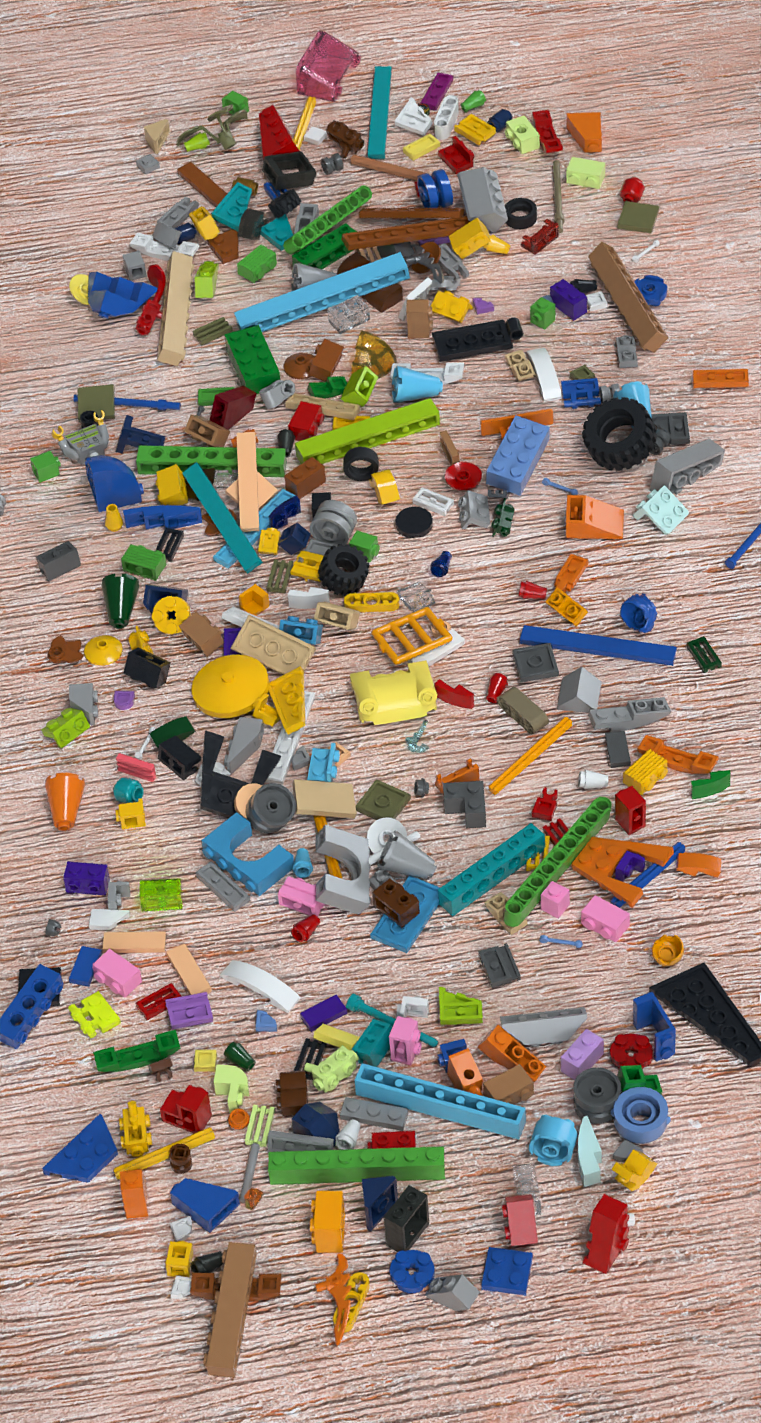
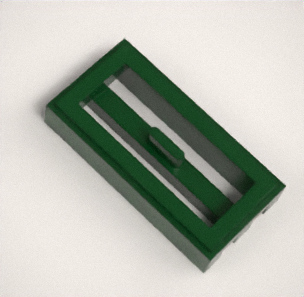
M704 636L687 642L688 650L703 673H707L708 669L711 671L715 670L716 666L718 668L722 667V662ZM699 643H702V645L704 646V648L706 649V651L708 652V654L714 662L710 661V659L706 655V652L704 651V649H702Z

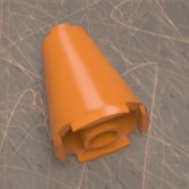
M56 773V777L51 778L50 775L46 778V792L54 826L61 831H68L75 824L85 789V779L82 778L80 780L79 775L73 773Z

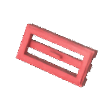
M121 753L117 755L118 771L154 782L156 779L154 764Z

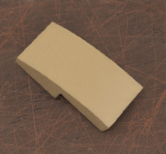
M523 350L505 354V360L518 381L536 376Z
M500 892L485 901V905L501 926L509 934L513 935L528 925L527 919L525 918L516 927L506 925L504 922L505 904L509 898Z

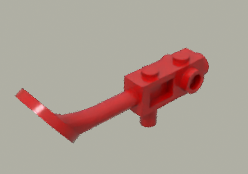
M157 264L150 265L147 270V276L151 285L158 289L153 300L149 299L147 304H144L142 315L136 321L137 326L135 329L140 335H148L155 319L161 320L162 312L159 311L162 305L159 302L164 292L166 277L163 269Z

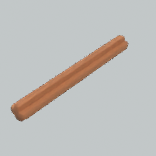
M355 154L351 157L352 165L417 181L419 175L425 174V172Z

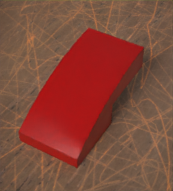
M440 679L434 683L437 698L462 708H474V694L460 684L452 688Z

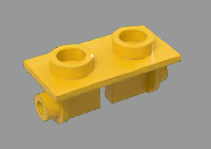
M135 626L137 632H132L128 638L131 649L141 648L153 654L152 648L148 644V641H150L148 634L138 626Z

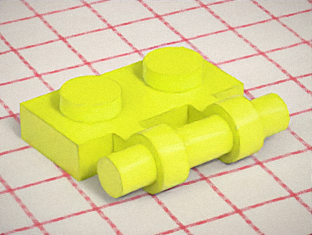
M99 991L81 1000L83 1008H77L75 1004H71L68 1007L73 1020L78 1021L82 1032L90 1038L96 1036L95 1030L98 1028L102 1033H105L121 1024L120 1018ZM90 1016L92 1021H87L85 1017Z

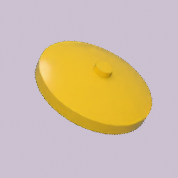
M227 655L217 658L202 667L192 682L191 691L196 706L203 713L216 718H233L252 711L255 700L268 693L270 681L266 668L257 659L246 655Z

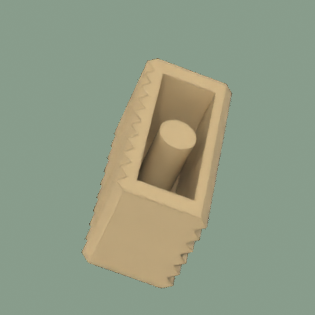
M318 602L314 619L339 628L354 630L357 628L360 611L328 602Z

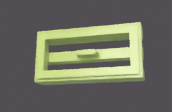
M253 1104L245 1137V1145L256 1143L261 1147H267L268 1134L271 1130L275 1107L267 1109L266 1106H262L259 1108L258 1105ZM258 1113L260 1115L258 1119L254 1140H251ZM266 1114L268 1115V1118L266 1122L262 1141H259L264 1116Z

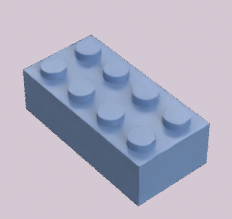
M515 415L486 471V484L502 490H509V492L521 496L549 442L550 427Z

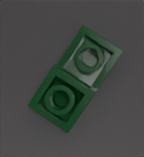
M184 716L158 727L149 734L159 749L160 743L175 735L183 741L196 731L188 717Z

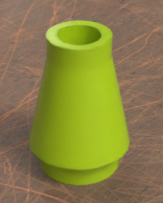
M200 132L184 142L187 152L207 148L210 145L205 132Z

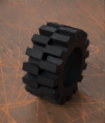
M292 189L276 197L268 207L275 218H279L298 207L302 201L296 191Z

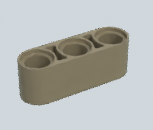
M512 687L497 697L499 706L528 733L534 734L549 724V719L545 712L518 688Z

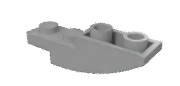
M665 697L630 700L623 707L589 710L588 717L594 730L609 728L610 732H619L651 724L668 716L671 710Z

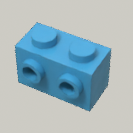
M288 616L287 619L280 620L279 629L308 644L316 645L321 643L323 624H318V620L306 619L305 622L299 621V617Z

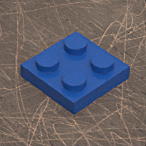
M489 1247L481 1285L482 1290L526 1296L533 1253Z

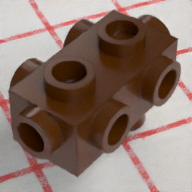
M333 120L327 126L326 132L329 139L338 143L339 147L342 148L341 158L346 159L349 151L356 154L364 146L365 141L361 139V134L356 130L349 129L343 122Z

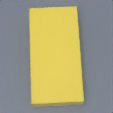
M428 134L403 147V153L414 161L439 148L440 141L433 135Z
M322 1024L316 1029L313 1036L316 1040L338 1048L343 1045L349 1051L352 1050L360 1038L326 1024Z

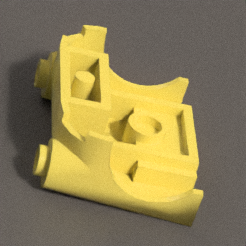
M427 660L408 663V671L399 670L386 675L377 674L371 677L369 670L351 673V688L355 693L360 722L371 721L374 725L424 717L427 716V712L433 709L437 710V693Z

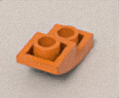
M679 853L676 870L692 876H696L699 871L718 878L721 873L722 859L701 853Z

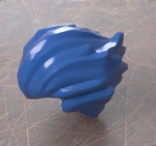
M642 593L640 596L639 594L632 595L622 603L620 616L629 628L641 633H647L653 629L658 613L656 606L645 593Z

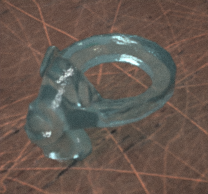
M424 719L419 730L413 734V737H405V742L411 752L421 753L429 749L423 743L420 747L417 745L428 724L426 719Z

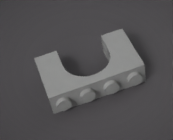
M325 825L316 835V852L341 861L348 868L352 880H344L325 873L316 883V901L360 915L365 908L369 907L371 902L369 897L370 848H368V839Z

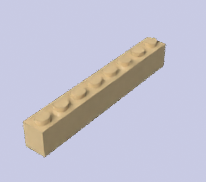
M172 251L167 262L157 361L178 366L180 360L183 361L186 350H184L187 343L185 336L188 331L186 323L190 315L187 311L191 304L189 298L192 293L190 286L193 281L191 275L194 265L192 264V256Z

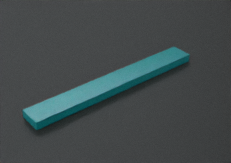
M375 66L368 144V158L385 159L392 66Z
M196 462L185 470L182 474L243 569L247 574L263 563L201 466Z

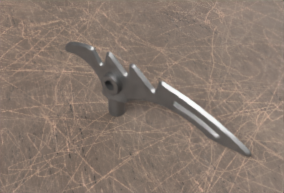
M412 244L411 246L415 248V254L404 259L406 264L420 263L431 269L433 278L443 285L442 270L439 264H433L435 258H428L429 252L423 253L425 251L424 248ZM435 269H437V271H438L439 278H437V273H436Z

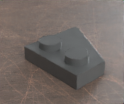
M687 412L651 414L656 428L664 430L670 436L671 445L690 444Z

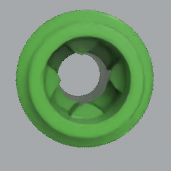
M481 90L474 91L460 104L464 112H468L480 107L486 102V97Z

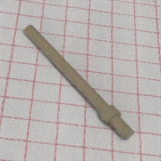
M555 160L553 162L554 223L556 224V232L562 233L564 215L562 214L560 162Z

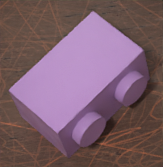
M586 1029L561 1056V1072L576 1080L580 1073L592 1068L604 1054V1039Z

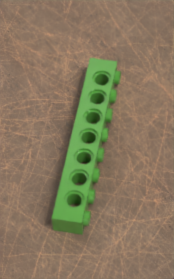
M139 446L136 460L138 474L157 475V471L175 464L184 472L197 462L202 469L215 468V476H238L237 448ZM256 448L257 471L263 477H284L287 464L286 449Z

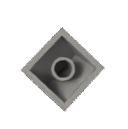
M583 667L562 678L557 710L589 713V710L597 709L601 681Z

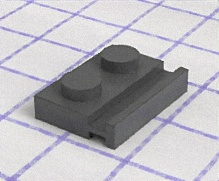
M507 943L502 947L495 946L478 951L480 961L492 988L512 983L516 979L518 981L521 980L520 972Z

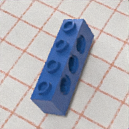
M42 964L38 965L0 1018L1 1042L17 1050L26 1041L28 1033L37 1026L41 1015L50 1008L56 994L58 995L63 989L64 983L59 973Z

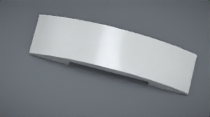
M136 233L130 242V247L140 251V253L166 261L169 260L172 251L193 257L200 247L197 243L183 241L180 246L176 245V248H173L164 243L154 241L152 235Z
M545 348L528 350L527 355L531 365L534 367L544 402L562 399L558 378Z
M464 362L446 363L445 368H411L410 363H393L390 377L393 379L394 369L396 366H401L438 377L444 385L463 377Z
M232 960L220 974L221 978L236 986L241 983L269 998L271 1005L286 1013H289L300 1000V996L278 978L245 962Z

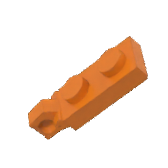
M570 554L555 578L554 587H558L564 593L566 591L570 592L588 566L589 559Z

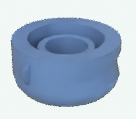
M635 1087L624 1091L615 1102L614 1108L611 1109L614 1125L619 1135L627 1141L636 1144H645L657 1140L671 1122L668 1116V1105L664 1097L659 1092L646 1087ZM637 1115L647 1116L648 1119L645 1121H637L633 1117Z

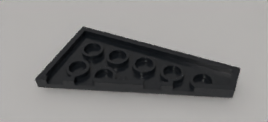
M705 962L649 987V992H653L659 1000L747 1065L752 1067L761 1063L760 1039Z

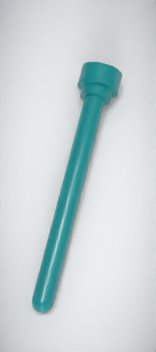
M354 993L346 1003V1008L352 1012L362 1011L380 1021L391 1024L392 1027L395 1023V1018L365 1004L362 997ZM421 1032L420 1041L432 1047L438 1045L437 1039Z

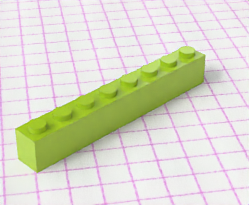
M428 398L296 442V457L300 464L311 457L324 464L344 457L347 451L352 448H372L440 425L439 410L432 399Z

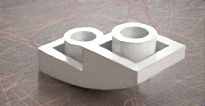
M310 587L309 592L290 589L288 593L289 608L314 609L317 607L318 602L330 603L329 590Z

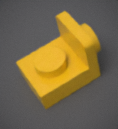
M275 528L261 529L258 552L278 555L280 531Z

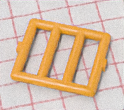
M424 607L371 632L379 644L380 651L386 653L395 665L447 644L453 639L452 635L445 628L444 621L441 618L438 619L429 607ZM426 615L442 637L432 641L416 619ZM409 623L425 645L415 649L399 627ZM392 631L408 652L397 656L381 634Z

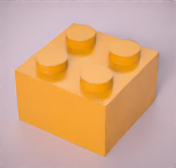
M316 1191V1199L311 1201V1212L313 1213V1218L310 1219L312 1244H316L317 1253H343L345 1230L343 1191Z

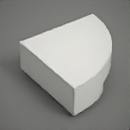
M191 1216L170 1223V1228L176 1242L185 1241L192 1231Z
M176 1276L171 1291V1299H180L190 1295L192 1278Z

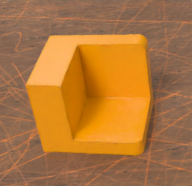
M254 584L238 596L240 609L255 616L270 606L268 593L257 584Z

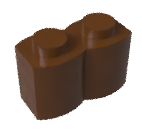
M305 1070L280 1072V1079L276 1080V1090L280 1092V1097H277V1109L282 1110V1116L295 1115L305 1104H308Z

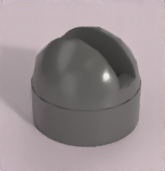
M49 919L45 935L58 936L60 932L56 931V928H62L61 924L56 920Z

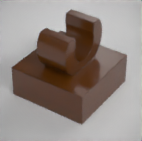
M170 1058L148 1066L151 1075L156 1073L158 1083L162 1082L160 1077L162 1072L167 1073L169 1079L173 1076L171 1070L168 1069L173 1066Z

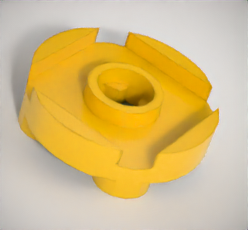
M167 596L160 599L152 613L155 626L165 634L181 633L179 625L191 616L190 606L180 597ZM169 611H170V612H173V611L176 612V613H175V617H176L175 620H174V619H170V620L168 619V616H169V615H168V612H169Z

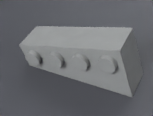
M709 438L657 460L649 491L654 489L658 491L665 485L672 494L675 493L677 495L686 484L692 485L700 475L704 477L721 466L725 450Z

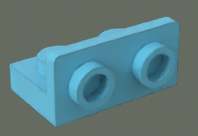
M331 743L330 749H312L307 780L332 782L333 778L337 777V766H335V763L339 762L340 751L336 750V743Z

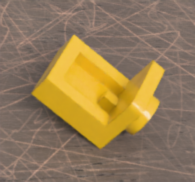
M265 693L261 698L258 697L253 704L255 710L252 716L262 719L264 724L273 727L281 719L277 710L266 704L269 695Z

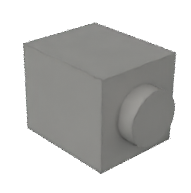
M140 251L122 255L124 268L130 281L147 277L145 263Z

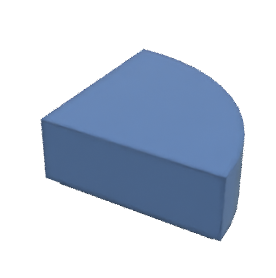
M257 1010L256 1031L277 1032L275 1019L268 1015L267 1012Z

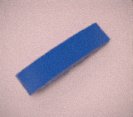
M159 505L123 510L126 528L145 524L146 529L160 526L176 529L202 523L200 507Z

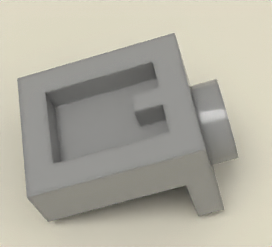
M108 882L109 910H118V906L122 905V898L130 897L129 882Z

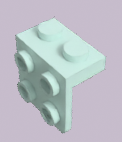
M664 485L658 491L652 490L646 496L648 500L646 502L644 500L635 507L637 511L632 516L638 521L646 514L664 534L668 535L689 514V511Z

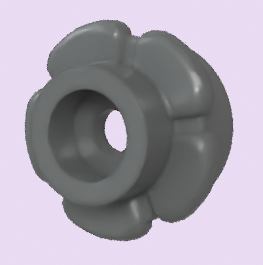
M421 778V780H415L414 794L423 798L425 794L429 793V782Z

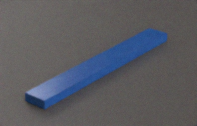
M527 625L523 626L520 637V644L535 646L551 643L553 649L671 666L674 665L677 647Z

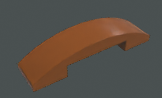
M192 1273L191 1295L215 1300L216 1291H220L221 1287L219 1278H215L214 1273ZM259 1274V1278H253L249 1302L280 1296L282 1275Z

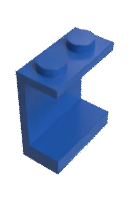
M653 992L634 998L633 1025L638 1030L652 1024L657 1031L654 1034L655 1061L670 1058L675 1054V1027Z

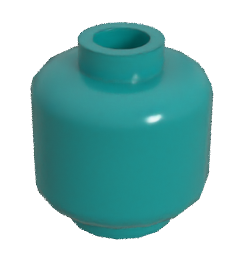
M127 777L119 779L113 788L115 799L124 804L139 802L138 799L142 798L144 794L142 784L137 780Z

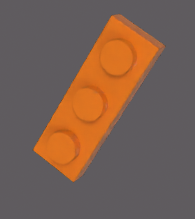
M748 369L693 370V388L749 387Z

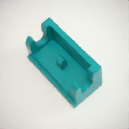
M376 1019L371 1021L352 1048L358 1055V1062L360 1064L364 1060L368 1063L367 1065L374 1067L380 1064L390 1049L389 1035L392 1030L391 1024Z

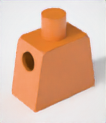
M467 1048L450 1055L448 1058L447 1074L455 1089L483 1096L481 1093L483 1079L470 1050Z

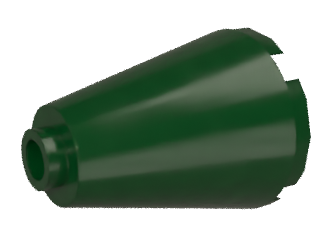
M110 574L102 579L101 584L107 615L111 626L116 629H122L129 624L139 591V581L134 576L122 574V577H115V574Z

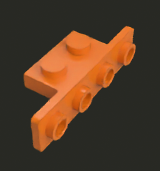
M552 409L516 414V416L542 425L553 424ZM515 415L480 421L481 435L486 436L500 433L501 440H503Z

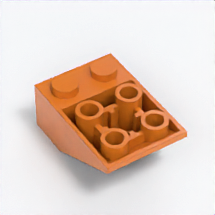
M567 495L566 538L623 539L624 509L587 495Z

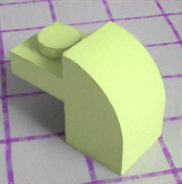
M217 1064L214 1077L215 1094L228 1095L229 1113H231L234 1109H239V1105H243L244 1096L249 1097L248 1079L244 1071L238 1067Z

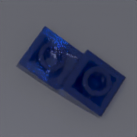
M297 495L284 501L268 516L270 528H282L288 525V518L301 513L300 499Z

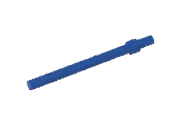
M74 395V402H78V395ZM115 398V405L150 407L165 411L166 409L180 410L181 408L180 402H167L164 399L154 401Z

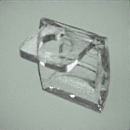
M420 581L397 590L400 600L412 613L435 604L432 590L427 589Z

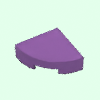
M473 298V305L477 315L494 311V305L490 301H484L482 298Z

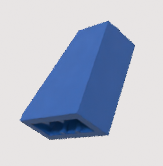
M184 1178L180 1183L175 1184L170 1192L172 1205L185 1215L191 1216L193 1221L209 1233L240 1205L239 1194L236 1190Z

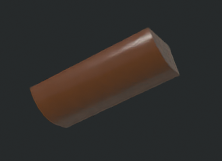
M355 252L341 263L337 274L371 262L360 253ZM395 283L360 297L382 313L403 300L402 286Z

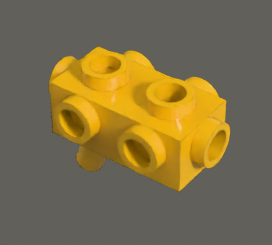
M129 1101L127 1103L128 1108L122 1109L123 1118H119L120 1131H124V1136H121L122 1149H126L127 1155L131 1154L134 1157H140L144 1152H149L148 1146L152 1145L151 1132L147 1133V1128L151 1127L149 1114L145 1115L144 1106L137 1107L136 1101Z

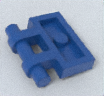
M597 378L561 381L563 399H571L564 401V408L571 407L572 409H577L580 406H588L590 408L594 407V405H601L600 397L593 398V396H599Z

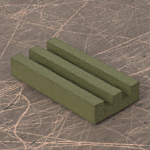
M222 317L193 330V336L201 345H204L233 330L232 326Z
M274 559L267 584V592L286 593L293 561L286 563V560L278 562L277 559ZM279 568V572H278V575H277V579H276V582H275V586L273 587V583H274V580H275L276 572H277V569ZM284 568H287L282 588H279Z

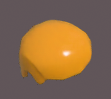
M675 934L673 936H661L652 946L653 959L662 966L677 964L681 961L684 954L683 941Z

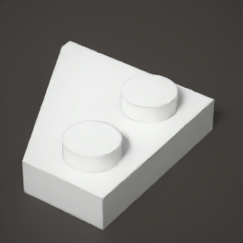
M410 98L394 121L396 126L425 136L433 124L431 118L424 113V110L415 103L413 98Z

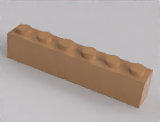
M229 1242L227 1250L223 1251L222 1263H225L224 1270L219 1272V1284H221L220 1291H216L215 1294L217 1308L216 1311L212 1312L211 1325H213V1330L208 1333L207 1345L210 1347L209 1352L204 1354L203 1366L207 1368L208 1375L236 1377L257 1258L255 1244Z

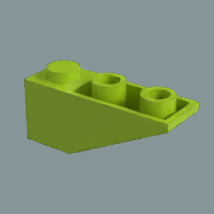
M213 261L201 263L195 275V298L214 297L219 263H214Z

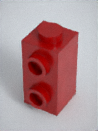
M415 1131L372 1133V1141L368 1142V1149L416 1147Z

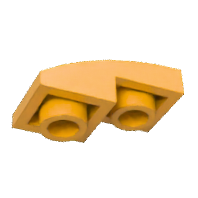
M558 587L545 601L546 604L576 627L588 613L584 607Z

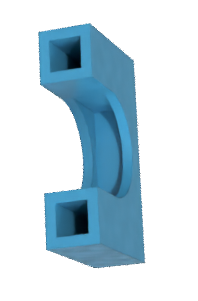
M236 812L202 839V852L206 858L215 861L220 869L229 872L233 879L242 882L250 892L261 896L293 869L294 858L290 852L277 845L259 860L242 861L237 859L233 852L252 836L251 823Z

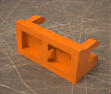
M470 758L466 761L465 767L441 778V774L436 775L435 786L444 796L443 783L480 781L479 766L477 764L472 766V759Z

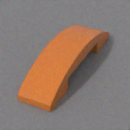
M645 735L637 748V751L642 755L651 749L668 761V768L691 774H708L719 760V756L700 751L698 755L665 746L664 740Z

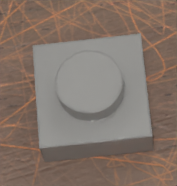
M151 154L136 161L137 167L145 175L160 168L159 162Z

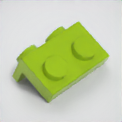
M67 708L61 712L59 717L48 721L41 731L45 737L53 738L59 748H63L90 728V724L82 710Z

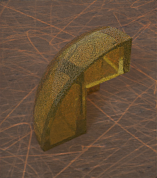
M361 330L355 347L356 355L355 360L352 362V373L367 366L378 376V379L391 372L392 364L397 363L396 356L390 346L382 339Z

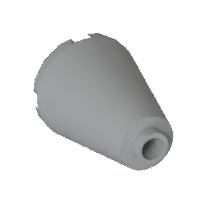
M296 263L292 270V278H294L293 284H291L292 291L338 274Z
M394 831L395 837L388 839L380 856L383 862L382 864L378 863L377 867L422 879H427L428 876L432 877L437 868L434 865L435 861L401 833Z

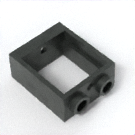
M302 151L264 156L262 171L275 190L314 184L316 170ZM297 168L300 172L283 174L281 170Z
M408 1185L384 1216L386 1246L397 1252L410 1250L430 1223L428 1196Z

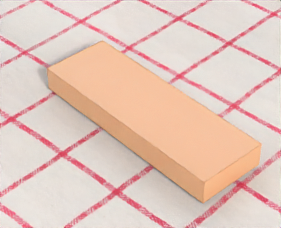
M104 932L103 953L109 949L115 953H165L166 932Z
M185 943L166 951L169 961L190 995L212 992L211 986Z

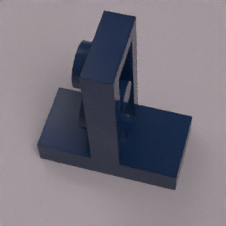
M126 415L116 447L117 453L123 454L125 445L137 448L139 446H164L166 436L131 427L133 417Z

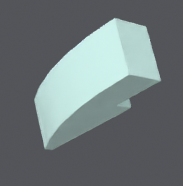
M584 1116L578 1137V1165L583 1186L587 1187L601 1183V1170L598 1163H602V1150L588 1116Z

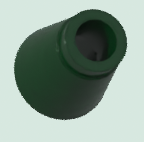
M232 1042L224 1051L226 1060L247 1071H250L256 1064V1061L240 1043Z

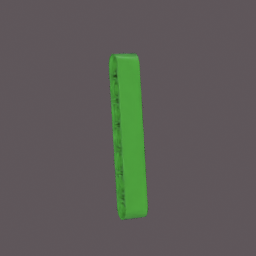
M363 185L288 238L283 244L284 250L288 254H295L370 200L372 197L371 189Z

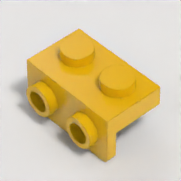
M446 290L444 292L437 291L430 306L433 313L459 323L463 322L468 309H473L469 299L462 296L460 298L454 297L453 293Z

